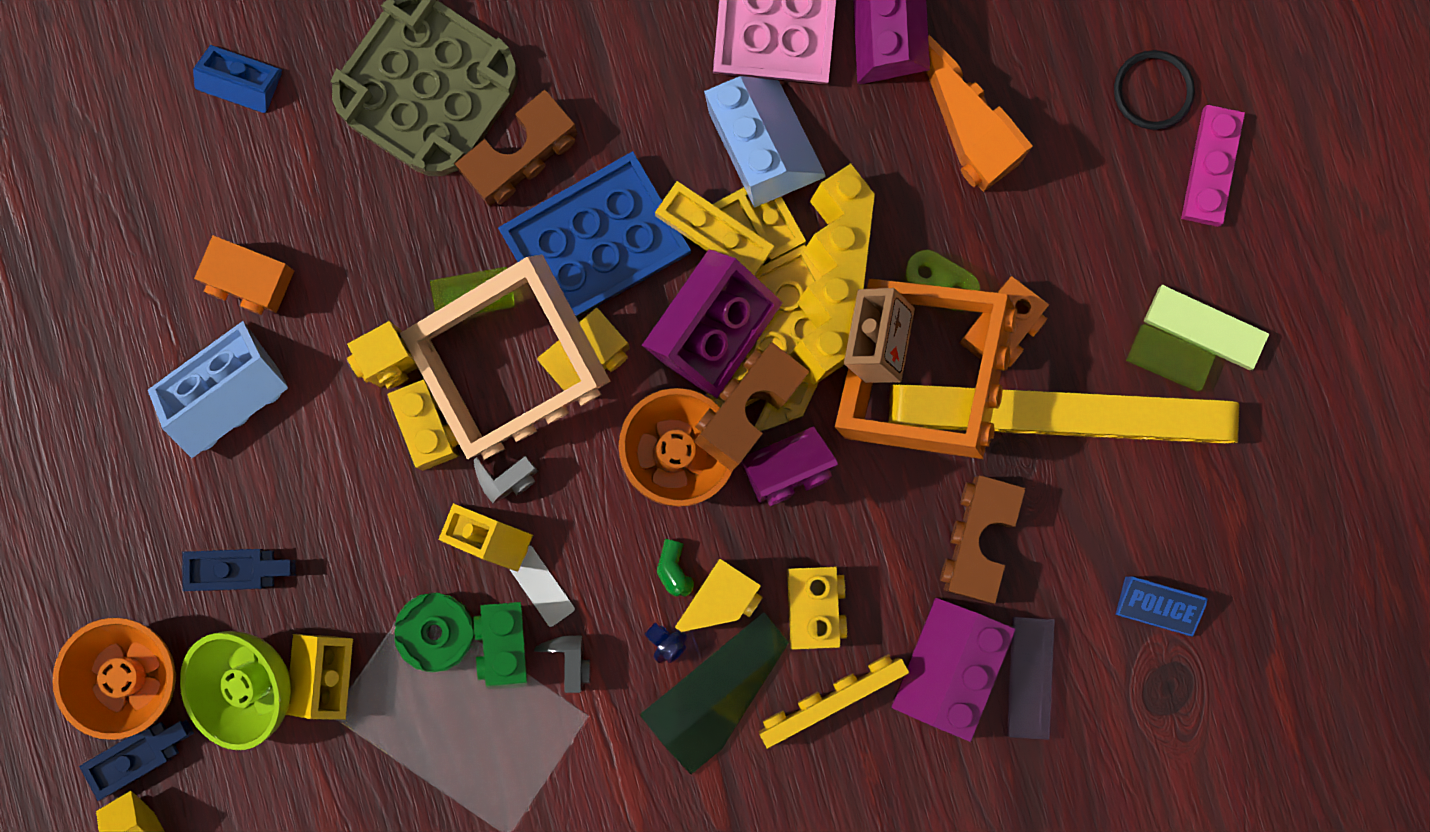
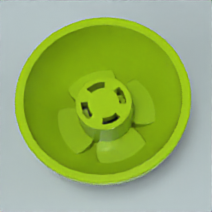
M224 631L207 635L192 645L181 667L180 689L186 711L198 730L215 744L231 750L253 748L268 739L284 720L291 698L289 672L279 653L259 637L237 631Z

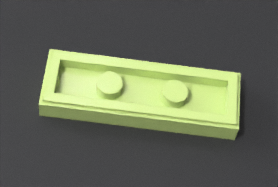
M1164 285L1158 288L1143 321L1248 370L1255 368L1269 336L1267 332Z

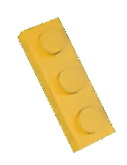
M676 181L655 211L657 218L706 251L710 249L736 258L754 276H756L774 250V245L678 181Z

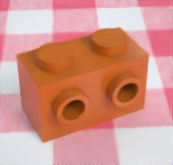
M212 235L194 279L206 285L203 292L226 301L228 295L242 300L240 307L262 315L264 309L277 313L294 270L285 263Z
M1012 276L997 292L1008 294L1014 309H1017L1015 319L1017 328L1014 333L1009 332L1007 346L1010 347L1009 368L1024 350L1019 345L1027 333L1034 337L1048 319L1042 313L1049 306L1047 302ZM982 312L959 342V344L980 360H982L991 313Z

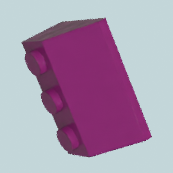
M853 0L857 83L866 84L930 70L926 0Z
M709 249L642 346L667 367L712 397L718 398L783 302L736 258Z
M935 598L907 666L909 673L903 676L891 708L971 742L1016 629L976 612Z

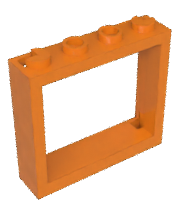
M869 279L867 289L895 288L910 304L991 313L966 434L865 420L873 383H865L848 368L835 428L844 439L983 459L985 447H989L991 438L994 439L995 427L994 423H991L993 409H998L1002 400L1003 389L1002 385L999 384L1001 371H1006L1010 362V347L1007 346L1009 332L1014 333L1017 328L1015 322L1017 309H1014L1008 294Z

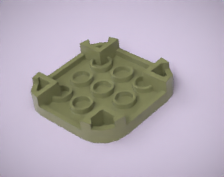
M386 0L381 5L384 11L343 69L340 71L336 68L330 82L332 83V100L336 112L353 130L413 170L427 176H446L458 171L455 163L484 139L509 103L518 85V69L509 47L499 37L495 39L439 1Z

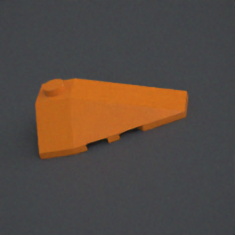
M928 35L930 70L926 72L957 157L963 166L961 172L971 186L976 187L978 185L985 192L1019 166L1033 146L1000 106L992 110L987 105L984 98V90L976 82L974 84L971 82L966 84L963 81V72L959 64Z

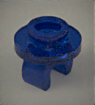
M654 623L645 633V636L658 647L653 655L657 663L665 661L672 663L686 649L684 642L687 635L679 630L671 634L663 625L659 626L657 623Z

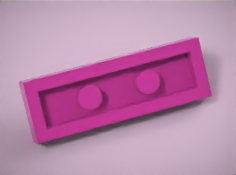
M1206 105L1203 108L1181 219L1217 227L1223 224L1245 112Z

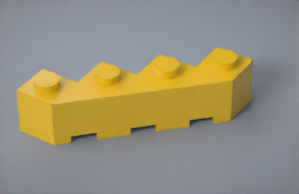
M851 163L821 182L810 200L828 225L813 235L803 252L822 277L807 286L797 303L817 329L802 338L790 355L810 371L807 377L813 385H816L844 365L858 289H864L875 194Z

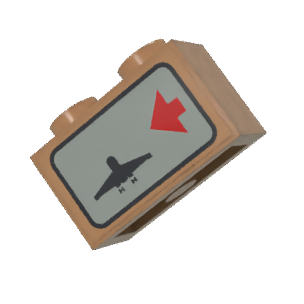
M895 288L858 289L844 365L865 383L902 382L915 308Z

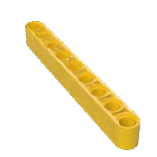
M891 385L888 423L928 429L967 431L976 388ZM1003 390L1000 407L993 409L991 423H994V432L1202 443H1238L1239 403L1220 400Z

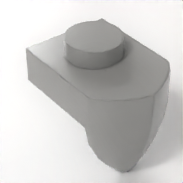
M526 456L496 479L477 457L474 459V467L479 483L493 504L502 500L513 491L516 495H519L535 483L532 476L538 470Z

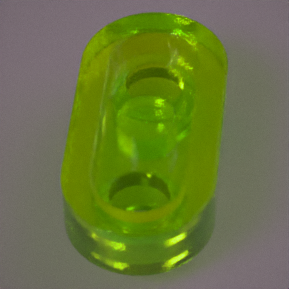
M922 250L915 253L906 266V277L909 283L950 288L958 285L963 287V289L980 291L979 282L972 273L934 251ZM921 266L929 267L932 271V276L929 278L921 277L918 273V268Z

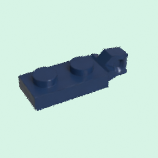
M265 549L182 552L183 591L265 589V587L274 586L275 576H296V560H274V551H265Z
M188 720L180 721L167 729L163 722H159L138 734L126 738L83 763L79 768L97 801H101L172 760V757L179 753L175 744L193 735L194 731Z

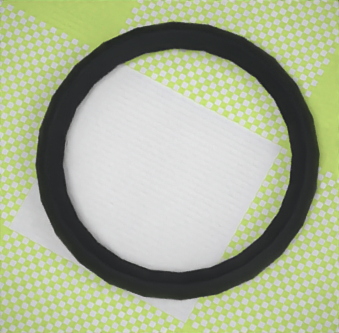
M1158 50L1144 51L1135 54L1121 66L1115 78L1114 96L1119 110L1133 124L1151 130L1165 129L1174 126L1188 114L1194 102L1195 85L1190 70L1176 56ZM1157 58L1170 62L1179 69L1185 79L1187 87L1185 103L1181 110L1170 119L1158 122L1146 121L1133 114L1125 104L1122 95L1123 79L1133 65L1145 59Z

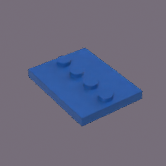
M633 151L498 227L517 262L529 256H544L576 318L691 254V250L682 234L655 216V211L662 203V200Z

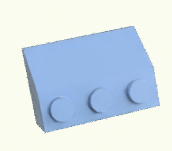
M739 76L704 91L709 115L754 208L826 177L779 80Z
M242 321L149 388L148 393L162 429L193 458L201 451H206L213 447L219 438L233 428L243 425L260 408L276 401L281 393L288 389V386L278 367L249 327Z

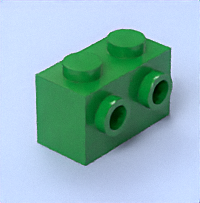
M521 602L480 605L481 616H474L475 640H483L484 656H476L478 681L485 680L487 690L527 687Z

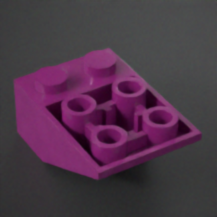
M814 426L748 454L741 461L758 503L767 500L770 507L791 498L795 493L793 489L798 486L804 485L805 490L808 491L828 482L833 477L831 471L838 465L836 458Z

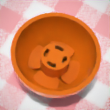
M665 389L645 397L629 412L620 432L619 458L628 480L642 495L667 506H690L712 497L728 481L732 471L694 442L701 433V431L695 428L709 408L714 412H717L720 408L713 400L692 390ZM662 443L666 444V445H665V449H664V451H665L664 454H663V447H664V445H662ZM670 460H672V461H680V464H678V462H677V463H672V462H669V461H670Z
M101 619L80 628L61 648L53 670V692L61 713L76 729L99 739H123L142 732L160 718L173 696L176 671L168 646L152 629L129 619ZM124 666L128 667L131 670V672L129 673V671L126 668H124Z

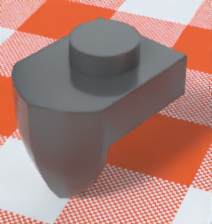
M582 635L557 637L543 642L534 648V652H565L564 693H581L584 684H590L591 661L590 659L584 660Z

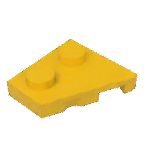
M743 187L712 204L774 245V250L768 257L769 261L806 244L802 232L782 197L754 208Z

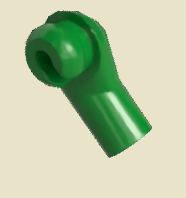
M665 539L657 566V575L668 593L673 596L680 595L686 597L693 591L694 581L691 577L685 576L678 565L684 544Z

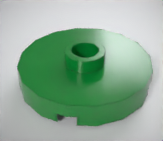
M438 592L419 595L406 603L397 615L394 631L395 646L403 660L417 670L432 673L449 670L462 662L471 650L475 636L473 618L466 606L453 596ZM434 624L442 629V635L438 640H434L429 636V629Z

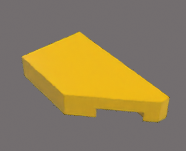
M806 376L779 410L766 401L755 427L762 432L803 417L818 383L813 385Z

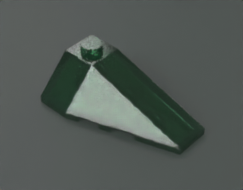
M763 612L640 713V716L666 749L692 774L722 750L789 642L765 612Z

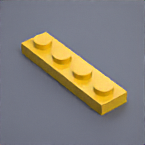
M889 655L881 657L868 665L871 672L858 679L852 673L833 684L835 691L821 697L819 692H816L799 701L800 709L788 716L785 715L784 711H781L763 721L765 728L759 731V735L766 748H770L908 674L909 671L903 660L899 657L892 660Z

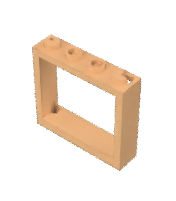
M543 255L524 258L400 333L467 459L481 454L483 459L486 460L503 451L505 448L502 442L511 437L514 438L515 442H518L537 432L534 424L543 419L550 424L569 414L566 406L577 400L580 406L594 400L601 395L598 388L611 382ZM528 282L581 382L482 437L431 339Z

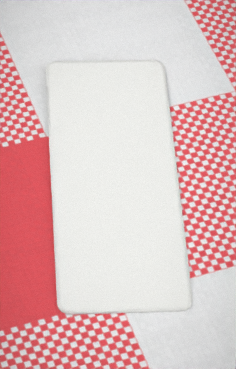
M528 546L527 554L521 563L519 571L509 570L548 626L553 627L574 612L575 608L533 547Z

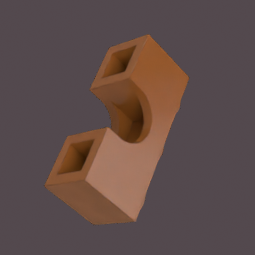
M543 90L515 114L518 123L527 133L526 142L519 151L513 154L499 153L484 139L455 163L459 172L489 207L495 202L502 204L508 200L516 191L514 186L525 177L530 180L537 176L545 168L546 164L544 162L554 153H557V155L563 154L575 143L574 137L578 134L575 124L546 90Z
M773 342L764 351L758 347L753 351L743 364V367L748 372L739 382L733 377L719 395L725 402L717 412L709 408L695 426L701 433L694 442L730 471L741 463L763 434L747 419L745 413L746 402L750 399H762L779 410L810 372Z
M980 475L974 477L972 483L966 482L960 502L961 505L966 506L963 520H956L950 543L956 544L952 559L946 558L941 572L940 581L946 582L944 591L981 602L995 604L1005 565L990 561L982 554L979 547V537L984 528L990 524L1007 528L1016 527L1026 488Z

